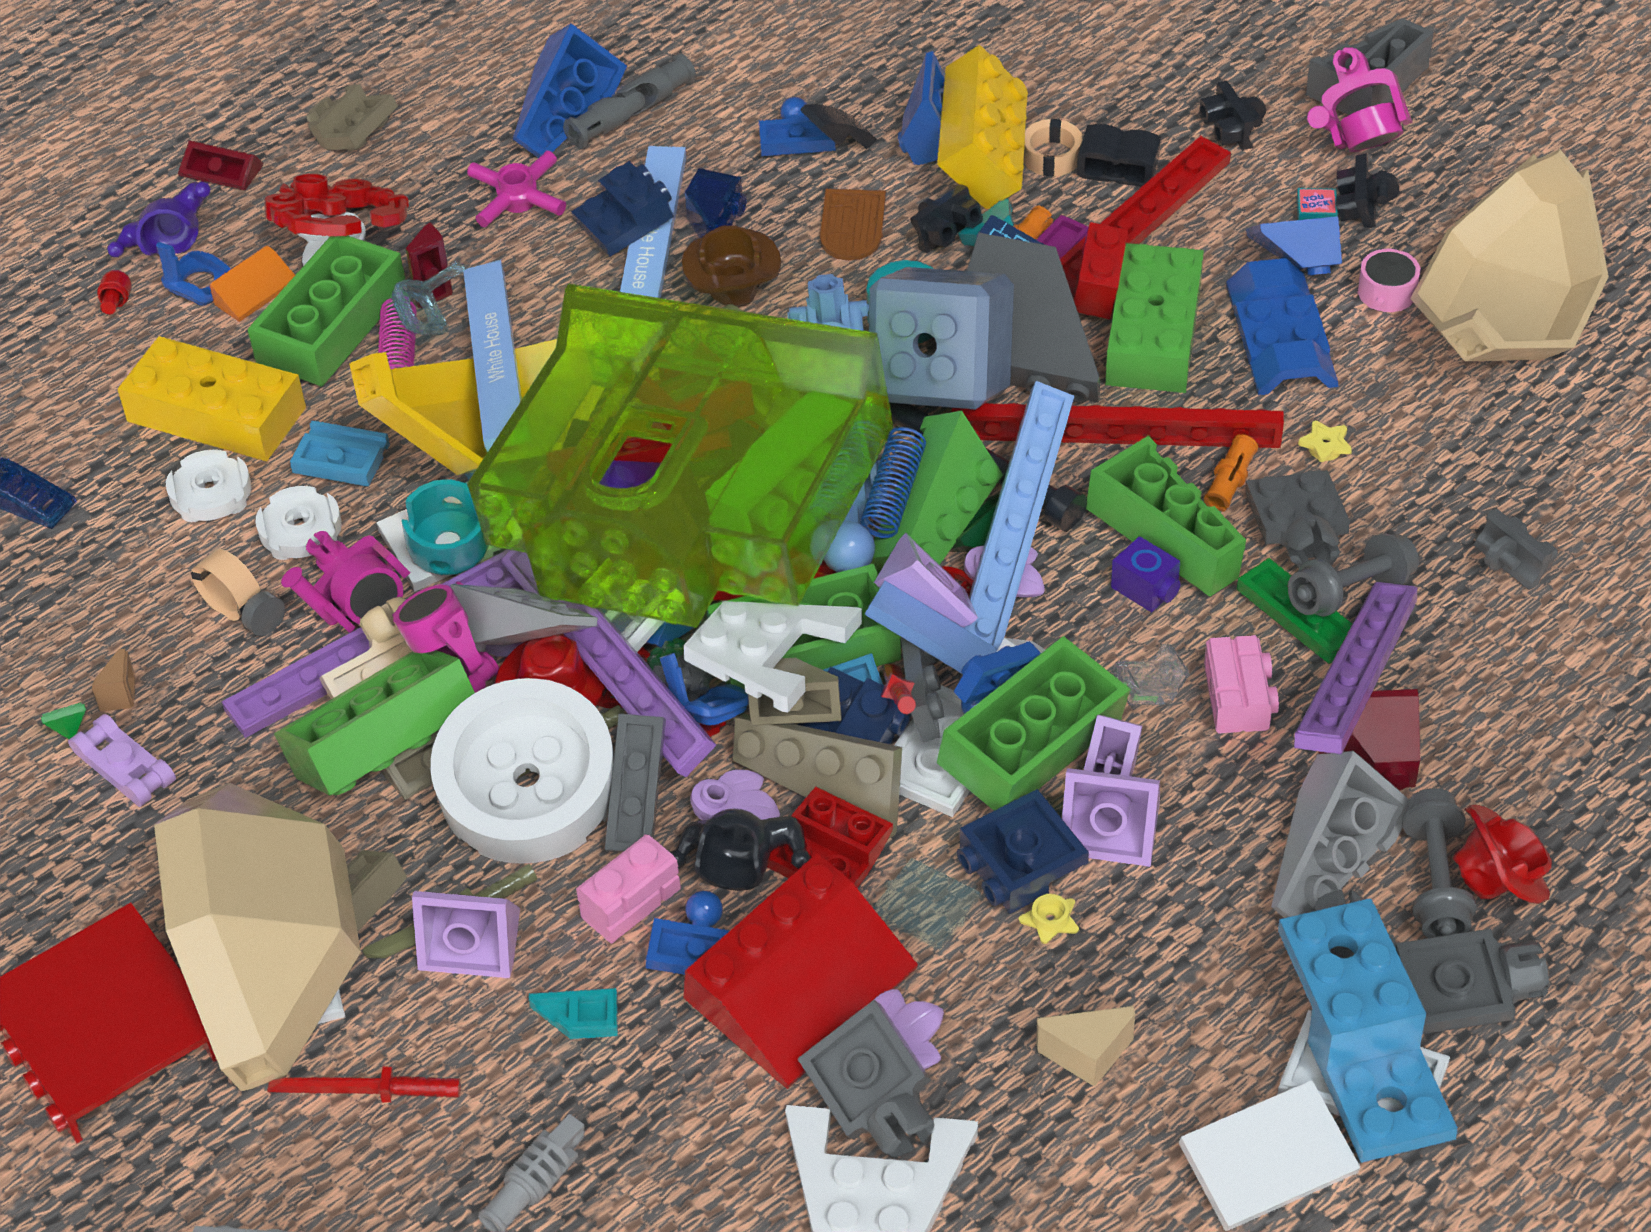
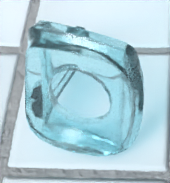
M455 261L424 282L407 279L395 284L392 292V301L400 320L409 331L416 334L434 336L444 335L450 327L443 317L431 291L465 271V265ZM411 298L419 302L425 310L427 324L422 323L414 315L410 306Z

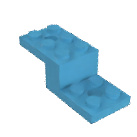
M1369 898L1279 919L1278 932L1312 1006L1308 1044L1360 1162L1456 1140L1458 1127L1420 1049L1426 1012L1372 899ZM1342 946L1352 950L1355 955L1350 958H1340L1329 950ZM1383 1098H1393L1401 1102L1404 1108L1400 1111L1390 1112L1381 1108L1378 1101Z

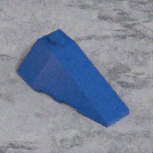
M572 23L548 37L535 64L513 140L537 158L546 151L553 152L567 139L563 129L564 120L570 117L577 118L587 112L588 106L601 98L612 97L627 65Z

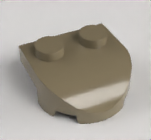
M354 84L345 87V94L341 98L332 101L327 96L313 106L306 116L309 122L307 125L316 141L326 150L347 149L348 151H355L367 143L366 138L375 129L382 127L388 122V116L398 105L392 94L366 96L361 85Z

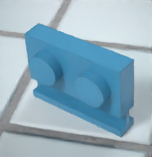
M312 420L309 433L304 434L290 460L292 473L369 487L383 460L384 450L390 446L388 434Z

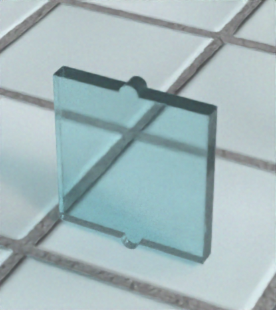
M911 858L895 880L887 882V890L873 908L884 922L941 950L957 927L965 925V917L980 898L981 892Z

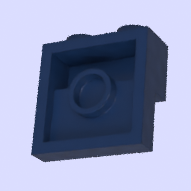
M630 161L615 167L609 174L599 179L598 182L603 192L587 199L581 206L571 211L577 224L609 257L674 217L668 204L672 197L664 183L660 180L654 183L651 173L644 164L635 167Z
M830 666L827 672L837 676L839 680L841 721L796 724L890 744L895 734L900 736L905 731L910 721L911 713L903 714L899 711L893 699L881 696L884 685L869 678H866L865 682Z
M1036 789L961 827L960 848L957 850V857L966 873L972 874L977 872L982 878V889L989 903L994 907L1002 904L1008 913L1011 914L1031 904L1038 897L1049 894L1050 882L1087 864L1089 851L1040 791Z

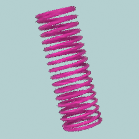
M405 298L388 299L382 304L380 309L378 353H387L389 356L387 358L390 360L388 361L390 369H395L396 367L403 368L405 367L404 365H407V367L414 366L416 306ZM394 301H403L410 304L412 307L402 303H394L390 305L388 304ZM401 305V306H406V307L409 308L410 310H408V309H406V308H400V307L391 308V309H389V310H387V309H388L389 307H392V306ZM392 310H405L409 312L411 315L404 312H391L389 314L387 313ZM393 314H403L410 317V319L402 316L387 317ZM401 318L405 319L406 321H392L391 319ZM392 323H404L405 325H395ZM392 327H402L405 329H394ZM400 331V332H404V334L392 333V332ZM391 336H403L404 338H395ZM392 340H401L404 342H393ZM398 344L403 345V347H395L392 345ZM391 349H401L404 351H394ZM393 353H399V354H403V355H392V354H393ZM391 358H402V360H394ZM392 362H399L403 364H393Z

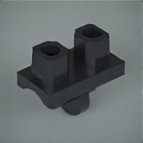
M1226 80L1217 83L1216 95L1200 99L1199 115L1205 124L1214 122L1213 132L1220 146L1237 142L1242 151L1253 148V143L1249 138L1250 132L1253 127L1258 128L1263 124L1262 119L1267 110L1264 102L1258 97L1247 98L1244 96L1239 98Z
M1367 153L1355 155V167L1337 171L1336 180L1340 196H1336V208L1341 221L1361 218L1364 228L1376 227V202L1386 204L1398 196L1400 191L1398 178L1384 170L1372 175L1368 172Z
M959 184L936 201L929 198L922 201L918 206V213L912 216L910 220L918 234L919 250L928 253L937 246L947 247L953 243L957 232L966 226L970 228L976 227L983 222V216L979 203L971 200L968 187Z

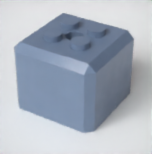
M906 267L880 278L870 287L867 391L876 401L965 409H977L999 396L1010 386L1014 284L1003 273ZM922 333H928L935 338L937 348L933 355H926L919 349L918 338Z

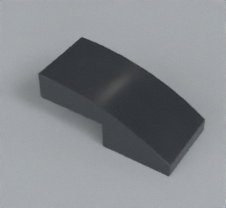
M805 104L800 109L810 121L837 145H840L848 135L865 149L870 148L877 140L855 118L840 109L821 104Z

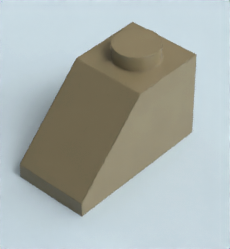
M781 658L773 668L805 676V693L788 713L774 708L773 699L764 694L759 698L748 694L751 725L841 721L838 677L797 658Z

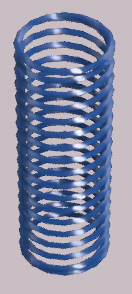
M898 427L889 432L887 443L885 444V449L883 450L878 470L876 471V476L874 477L867 503L860 519V524L865 526L873 536L890 538L898 533L905 506L913 486L912 484H914L921 457L926 447L925 438L914 429ZM896 431H910L919 435L923 442L913 435L905 433L892 434ZM895 436L911 437V438L917 440V441L921 444L922 447H919L916 443H914V442H912V441H910V440H906V439H893V437H895ZM895 441H903L916 446L918 449H914L910 446L903 444H897ZM896 452H901V453L907 454V455H909V456H911V457H913V458H907V457H905V456H901V455L897 454ZM893 457H897V458H901V459L907 460V461H909L910 463H904V462L898 461L897 459H895V458H893ZM893 463L902 464L908 467L909 469L898 467ZM890 468L899 469L907 474L898 473ZM890 474L899 475L905 479H899L891 476ZM887 479L896 480L904 485L890 482ZM886 485H892V486H895V487H897V488H899V489H901V490H896V489L890 488V487H888V486H886ZM884 490L892 491V492H895V493H897V494H899V495H893V494L887 493V492L884 491ZM881 495L892 497L898 501L887 499ZM881 501L889 502L895 506L884 504ZM878 506L888 508V509H890V510H892V511H894V512L881 509V508L878 507ZM877 512L885 513L892 517H886ZM867 517H871V519L884 525H894V528H883L877 526L874 523H872ZM875 517L883 518V519L889 521L890 523L880 521V520L876 519ZM864 519H865L870 525H872V526H874L875 528H878V529H880V530H885V531L895 530V531H894L893 533H890V534H885V533H880V532L874 531L873 529L869 528V527L866 525Z

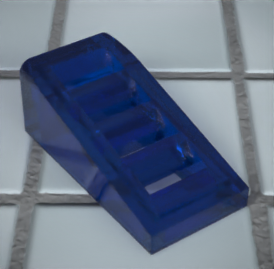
M4 457L0 458L1 510L53 529L77 502L75 496L14 461ZM35 494H37V495L35 496V498H34L31 502H29V500H30ZM50 499L54 500L45 511L41 509Z

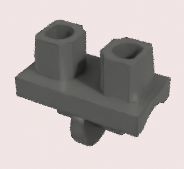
M1498 509L1489 511L1486 517L1485 528L1474 543V546L1485 554L1484 564L1493 571L1501 568L1504 569L1528 590L1533 589L1539 584L1543 573L1551 568L1558 554V549L1547 541L1539 542L1528 534L1526 524L1516 516L1508 518Z

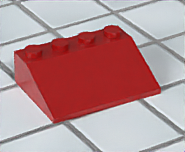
M817 853L685 970L683 998L775 1080L788 1089L806 1072L798 1060L800 1056L880 994L895 989L918 967V963L854 883Z

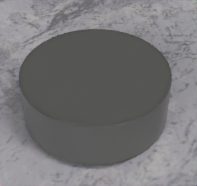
M268 591L259 592L252 596L245 604L241 616L242 623L245 628L255 635L266 636L283 621L285 605L281 599Z

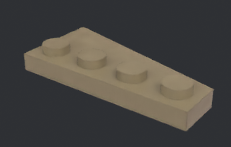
M748 714L735 717L733 761L804 797H807L816 786L893 823V831L889 838L895 836L898 822L902 747L791 723L751 725L750 715Z

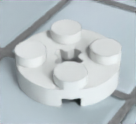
M204 450L185 457L180 461L181 468L174 475L171 470L166 479V490L172 507L187 522L215 520L241 512L246 507V499L251 492V480L245 462L237 457L238 461L228 458L226 451ZM213 482L214 486L205 488V483Z
M295 486L276 492L269 498L270 504L265 507L264 511L262 512L260 507L256 515V527L262 545L271 551L274 558L286 560L289 558L312 556L307 552L306 544L311 538L319 545L320 541L314 536L319 531H326L334 541H337V536L342 527V520L338 504L333 496L327 493V498L324 495L317 494L316 488L310 486ZM301 518L303 519V524L294 525V520Z

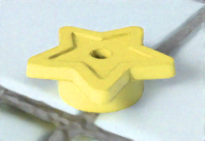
M1313 421L1311 433L1301 437L1298 441L1299 446L1308 448L1311 455L1320 462L1334 460L1340 454L1352 453L1351 446L1344 440L1347 434V427L1345 425L1328 427L1319 421Z
M1045 894L1038 897L1032 905V910L1019 917L1021 924L1037 929L1043 944H1047L1058 933L1075 934L1079 930L1077 924L1070 917L1075 900L1072 898L1064 899L1056 894ZM1048 915H1053L1055 919L1047 920L1046 917Z

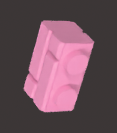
M1256 635L1237 636L1234 640H1231L1230 637L1210 638L1206 641L1204 666L1216 732L1234 733L1243 730L1250 732L1270 729L1271 713H1278L1279 709L1276 686L1268 687L1267 679L1272 678L1270 653H1262L1260 640Z
M645 834L576 888L578 901L580 902L581 918L609 943H614L661 905V900H668L681 889L680 879L677 875L679 873L677 859L650 835Z

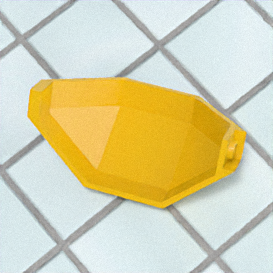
M600 325L591 326L563 338L516 348L515 353L528 442L488 453L483 442L474 358L390 369L387 353L382 352L370 354L349 363L358 404L453 473L461 475L546 461L548 455L575 450L582 432L585 431L621 363L608 364L606 346L602 338Z

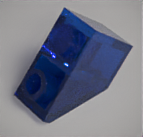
M699 168L685 190L687 220L699 238L720 226L733 225L736 216L741 217L746 208L747 197L746 194H742L741 177Z

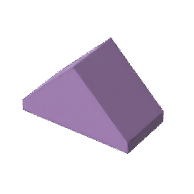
M1098 714L1084 770L1132 777L1137 760L1142 725Z

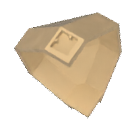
M1560 149L1539 159L1533 154L1446 231L1410 299L1464 361L1542 360L1575 348L1609 277L1588 169L1578 172Z
M227 783L187 799L157 822L154 827L167 935L220 1069L241 1091L288 1074L361 950L344 848L327 826L241 787Z

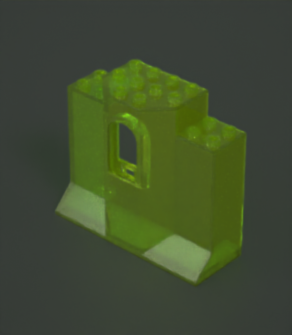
M568 284L564 292L556 348L467 483L486 545L527 553L539 595L542 597L582 604L591 608L617 611L630 616H641L666 621L670 624H681L697 628L717 591L764 599L774 603L799 606L840 526L843 524L882 451L889 432L893 429L878 333ZM654 421L672 424L670 430L652 428L651 426ZM628 436L672 444L656 473L646 483L630 488H611L599 484Z

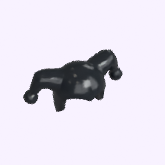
M738 808L725 809L712 815L708 820L689 823L684 828L676 849L670 851L677 859L679 869L685 865L686 856L692 850L698 848L695 861V872L698 876L713 886L734 891L751 890L760 885L768 866L770 853L776 848L788 845L793 851L791 862L797 869H800L811 859V855L806 851L803 827L796 818L784 816L761 820L750 811Z

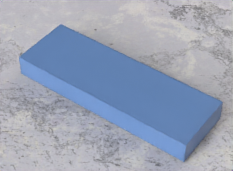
M884 580L865 612V615L960 673L964 665L974 656H985L997 651L996 647Z

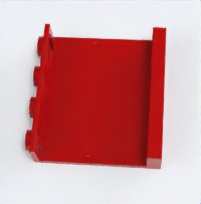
M131 902L0 976V1031L6 1038L0 1044L14 1067L23 1063L28 1072L23 1074L22 1077L34 1098L38 1100L45 1096L50 1105L44 1108L56 1131L60 1133L67 1129L76 1144L83 1140L76 1121L80 1117L200 1046H203L214 1062L217 1060L182 971Z

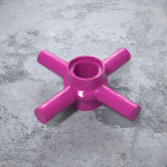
M546 151L529 167L521 163H512L505 165L498 172L478 163H471L467 171L468 176L495 187L497 197L476 215L477 223L482 227H487L504 210L512 213H521L531 209L533 205L556 215H562L566 209V202L537 190L536 181L557 162L556 156L552 152Z

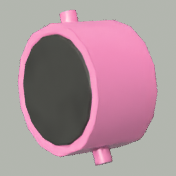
M1389 248L1376 250L1368 254L1361 264L1358 295L1361 301L1368 307L1383 312L1402 311L1413 304L1410 298L1418 285L1420 266L1417 260L1406 252Z

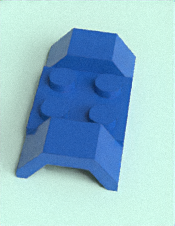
M1287 258L1247 262L1226 282V287L1258 395L1269 394L1283 380L1316 376L1328 388L1338 387L1339 382L1330 357V346L1313 294L1310 295L1304 273Z

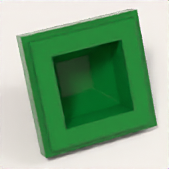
M80 702L42 714L41 720L44 725L70 739L78 733L87 713V708L85 704Z

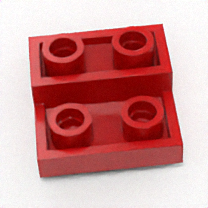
M816 786L791 815L803 827L806 851L811 855V858L819 853L851 880L857 888L872 869L893 831V823ZM788 845L776 848L770 853L768 869L786 878H790L799 870L791 862L793 851Z

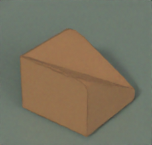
M125 649L117 650L92 684V690L100 712L129 709L134 706L136 675L128 651Z

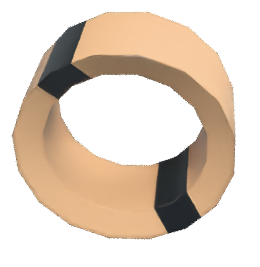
M1044 119L1033 123L1025 130L1023 163L1029 170L1043 176H1062L1071 173L1077 168L1082 133L1075 125L1064 120ZM1044 143H1059L1069 147L1071 150L1061 155L1049 156L1035 151L1034 148Z
M219 548L214 550L192 568V580L199 594L211 608L219 611L229 620L235 621L240 619L247 601L255 594L261 592L255 577L236 556L226 550Z

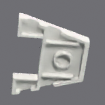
M723 601L684 644V660L725 682L731 677L745 684L746 693L755 698H759L764 694L773 699L774 708L788 713L805 693V676L773 669L774 666L802 634L846 643L862 624V609L842 606Z
M786 1105L787 1126L791 1136L812 1232H930L943 1206V1200L953 1181L956 1180L963 1166V1161L978 1136V1121L934 1118V1130L931 1137L928 1162L826 1154L831 1110L828 1108Z

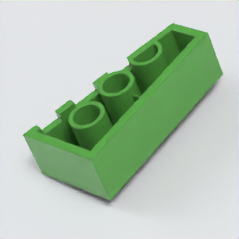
M962 411L924 417L920 430L924 433L923 437L926 440V447L921 457L914 484H912L913 486L905 506L898 533L890 538H879L876 536L874 538L875 553L870 564H874L878 575L897 542L905 533L940 565L956 543V539L963 533L1003 476ZM880 524V527L894 528V525ZM878 529L877 532L890 534L893 533L895 530L885 531Z
M1149 436L1092 469L1086 507L1091 513L1132 542L1140 536L1180 560L1179 575L1210 597L1239 578L1246 539L1215 506L1208 507L1200 499L1202 492L1193 482L1186 484L1177 474L1178 466L1169 457L1162 458L1156 452L1157 444Z

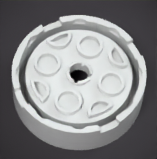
M514 679L493 684L476 692L453 710L436 736L432 748L430 770L433 786L443 815L458 839L461 838L468 845L478 850L480 855L508 863H536L569 854L587 842L586 837L602 820L606 821L609 811L615 753L608 727L602 715L582 694L563 684L549 680ZM527 768L531 772L540 775L538 781L529 787H521L515 783L517 778L526 772Z

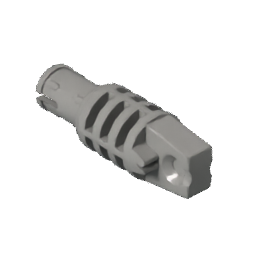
M569 1114L551 1133L544 1129L524 1151L522 1156L515 1161L514 1165L508 1169L503 1180L505 1184L503 1188L478 1213V1219L490 1232H505L507 1227L527 1205L532 1206L539 1203L553 1185L557 1183L578 1158V1153L574 1149L584 1138V1124Z

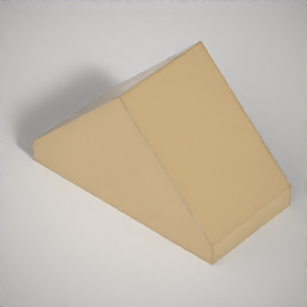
M1129 1006L1037 1018V1050L1040 1054L1095 1087L1133 1041L1134 1007Z

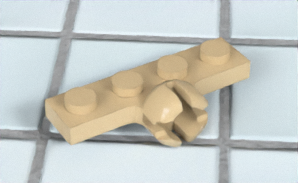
M396 597L387 600L386 604L374 607L360 619V626L369 641V650L319 678L330 699L412 652L393 622L392 616L406 599Z

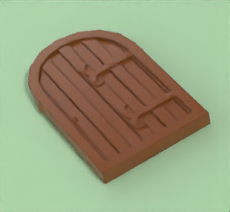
M826 189L819 235L821 247L828 255L847 261L860 260L872 255L879 248L883 238L882 230L886 191Z

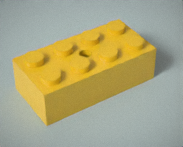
M978 45L945 67L937 165L956 183L967 186L969 194L985 209H990L999 201L1005 200L1022 189L1028 90L1019 78H1014L1003 67L1001 61L995 55H990L981 45Z
M161 336L157 337L117 388L127 422L266 462L306 409L298 374Z

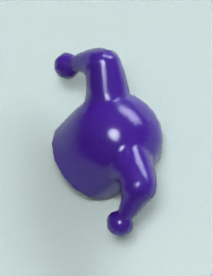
M203 181L199 183L193 182L172 198H160L149 203L141 212L139 220L125 225L117 240L108 245V254L111 257L119 258L124 253V249L139 246L142 253L152 256L159 254L156 247L158 242L173 246L175 254L188 251L196 241L199 233L197 212L206 197L210 195L211 188L209 184Z

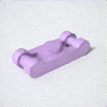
M102 714L94 720V727L86 733L78 732L68 740L71 749L77 756L138 807L148 802L152 798L151 793L160 786L166 788L176 780L174 772L162 759L157 760L119 729L113 719L107 714ZM106 740L109 745L101 751L98 750L96 746ZM146 773V775H145L144 777H142L140 780L138 779L139 777H141L143 774Z

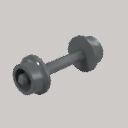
M1382 533L1373 536L1367 541L1363 562L1336 572L1324 560L1318 558L1308 560L1289 579L1288 594L1290 601L1300 613L1305 615L1328 616L1334 614L1342 604L1344 587L1370 577L1376 582L1404 585L1408 578L1417 571L1419 566L1417 549L1406 536Z
M1440 788L1424 789L1413 794L1408 800V811L1404 814L1402 821L1403 829L1408 836L1415 840L1427 841L1432 889L1420 894L1413 901L1412 914L1415 920L1421 924L1422 932L1427 938L1470 932L1472 926L1471 918L1475 915L1477 904L1472 894L1466 890L1451 887L1446 840L1458 835L1463 830L1466 819L1463 810L1457 806L1454 795Z

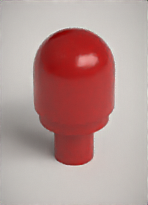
M111 270L102 277L97 294L103 313L113 314L117 307H122L128 301L132 282L125 272Z

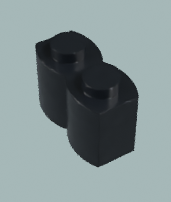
M1107 124L1087 125L1078 153L1077 175L1088 180L1115 181L1118 184L1142 187L1154 177L1159 160L1161 137L1145 130L1123 131Z

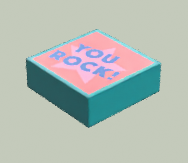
M1298 188V220L1337 217L1336 189Z

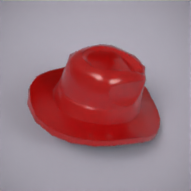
M563 633L528 640L518 645L499 668L495 684L526 678L553 681L582 694L595 707L602 698L606 688L581 658L576 641L565 636Z
M1467 806L1464 810L1472 818L1476 827L1468 836L1465 845L1455 852L1452 857L1453 861L1459 866L1465 884L1480 899H1493L1510 891L1518 898L1531 903L1540 904L1549 900L1551 893L1543 876L1552 868V861L1548 851L1536 834L1515 819L1505 820L1485 806Z

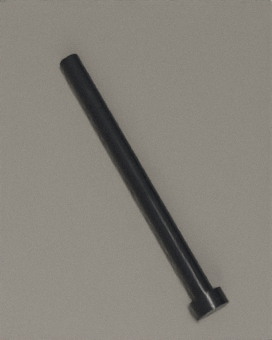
M864 379L867 408L898 426L914 429L923 436L924 433L920 430L924 417L930 415L911 404L876 401L867 391L868 379ZM910 432V433L916 435L917 437L921 438L919 435H917V434H915V433H913V432ZM987 449L1003 474L998 481V484L1003 485L1010 461ZM1049 484L1042 509L1045 510V520L1060 530L1068 532L1083 517L1087 507V497L1069 485H1063L1057 489Z

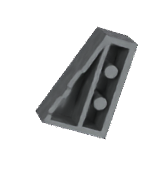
M1401 18L1366 34L1365 41L1354 46L1346 43L1339 46L1337 51L1349 47L1356 48L1365 55L1370 71L1385 68L1394 72L1403 92L1429 67L1434 32ZM1334 55L1325 59L1317 56L1309 61L1307 96L1322 102V96L1325 91L1339 83L1335 66L1333 65ZM1352 57L1347 59L1345 63L1347 69H1350L1349 66L1353 61ZM1375 85L1360 89L1342 99L1336 106V109L1350 115L1374 105L1392 102L1393 97L1390 87L1388 85Z

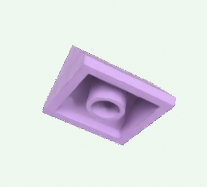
M905 533L897 542L874 583L880 588L884 580L959 626L965 627L972 624L978 619V616L966 590Z
M1067 768L1062 819L1089 851V858L1150 867L1160 805V780Z
M414 891L412 905L418 970L510 978L514 963L520 914L518 906L508 899Z

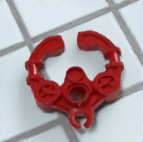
M321 174L295 176L290 188L287 184L283 183L280 186V193L266 196L264 199L265 218L267 220L273 221L280 228L287 227L293 234L303 233L319 236H348L362 233L361 220L352 215L335 216L326 219L311 217V215H341L346 213V208L372 205L376 208L370 211V223L385 228L404 222L407 218V208L409 207L408 197L403 194L396 195L389 188L372 186L370 181L363 179H345L337 181L333 186H328V178Z

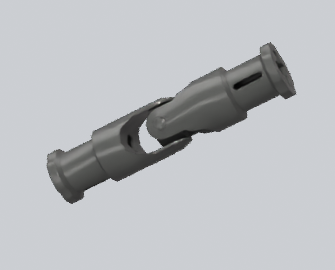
M678 53L672 56V61L663 67H654L622 86L615 96L601 98L588 106L587 112L577 118L570 117L564 120L563 129L568 140L577 148L583 149L588 145V141L597 135L610 133L620 127L630 117L637 116L670 97L674 89L684 83L689 85L695 82L696 71L692 62L684 54ZM639 85L642 90V93L638 92L634 88Z

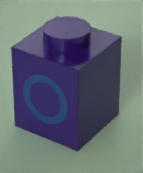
M1139 536L1112 560L1111 588L1152 613L1161 603H1169L1177 595L1181 586L1179 581L1180 560Z

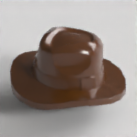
M735 225L720 226L691 242L683 252L682 257L683 272L688 284L700 293H709L712 299L724 306L727 304L735 306L750 304L756 296L760 283L776 278L782 264L780 251L774 241L768 236L755 230Z

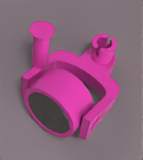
M1351 47L1343 48V50H1338L1335 53L1333 65L1335 66L1339 83L1325 91L1322 96L1323 106H1314L1307 115L1310 126L1330 131L1335 147L1339 149L1348 147L1349 152H1358L1390 142L1403 134L1401 123L1404 125L1413 123L1395 73L1385 68L1370 71L1365 55L1356 48ZM1352 57L1353 61L1349 66L1350 69H1347L1345 63L1347 59ZM1388 85L1390 87L1394 103H1382L1359 110L1339 122L1336 106L1342 99L1370 86Z
M319 531L314 536L320 541V544L317 545L310 538L306 544V550L316 558V564L324 574L314 586L302 575L300 567L289 569L281 579L283 587H290L327 624L335 625L339 623L351 633L356 627L346 616L360 625V619L369 610L376 606H383L387 600L403 597V583L393 569L404 579L411 572L373 536L363 537L348 549L342 542L334 541L326 531ZM378 557H382L387 562V564ZM333 600L335 604L341 609L340 611L333 605Z
M456 581V584L463 585L461 582ZM438 584L416 592L407 598L397 608L396 612L392 614L393 622L414 653H427L437 650L459 658L475 693L486 688L485 682L498 674L499 666L492 656L487 652L477 651L468 626V615L453 589L448 585Z

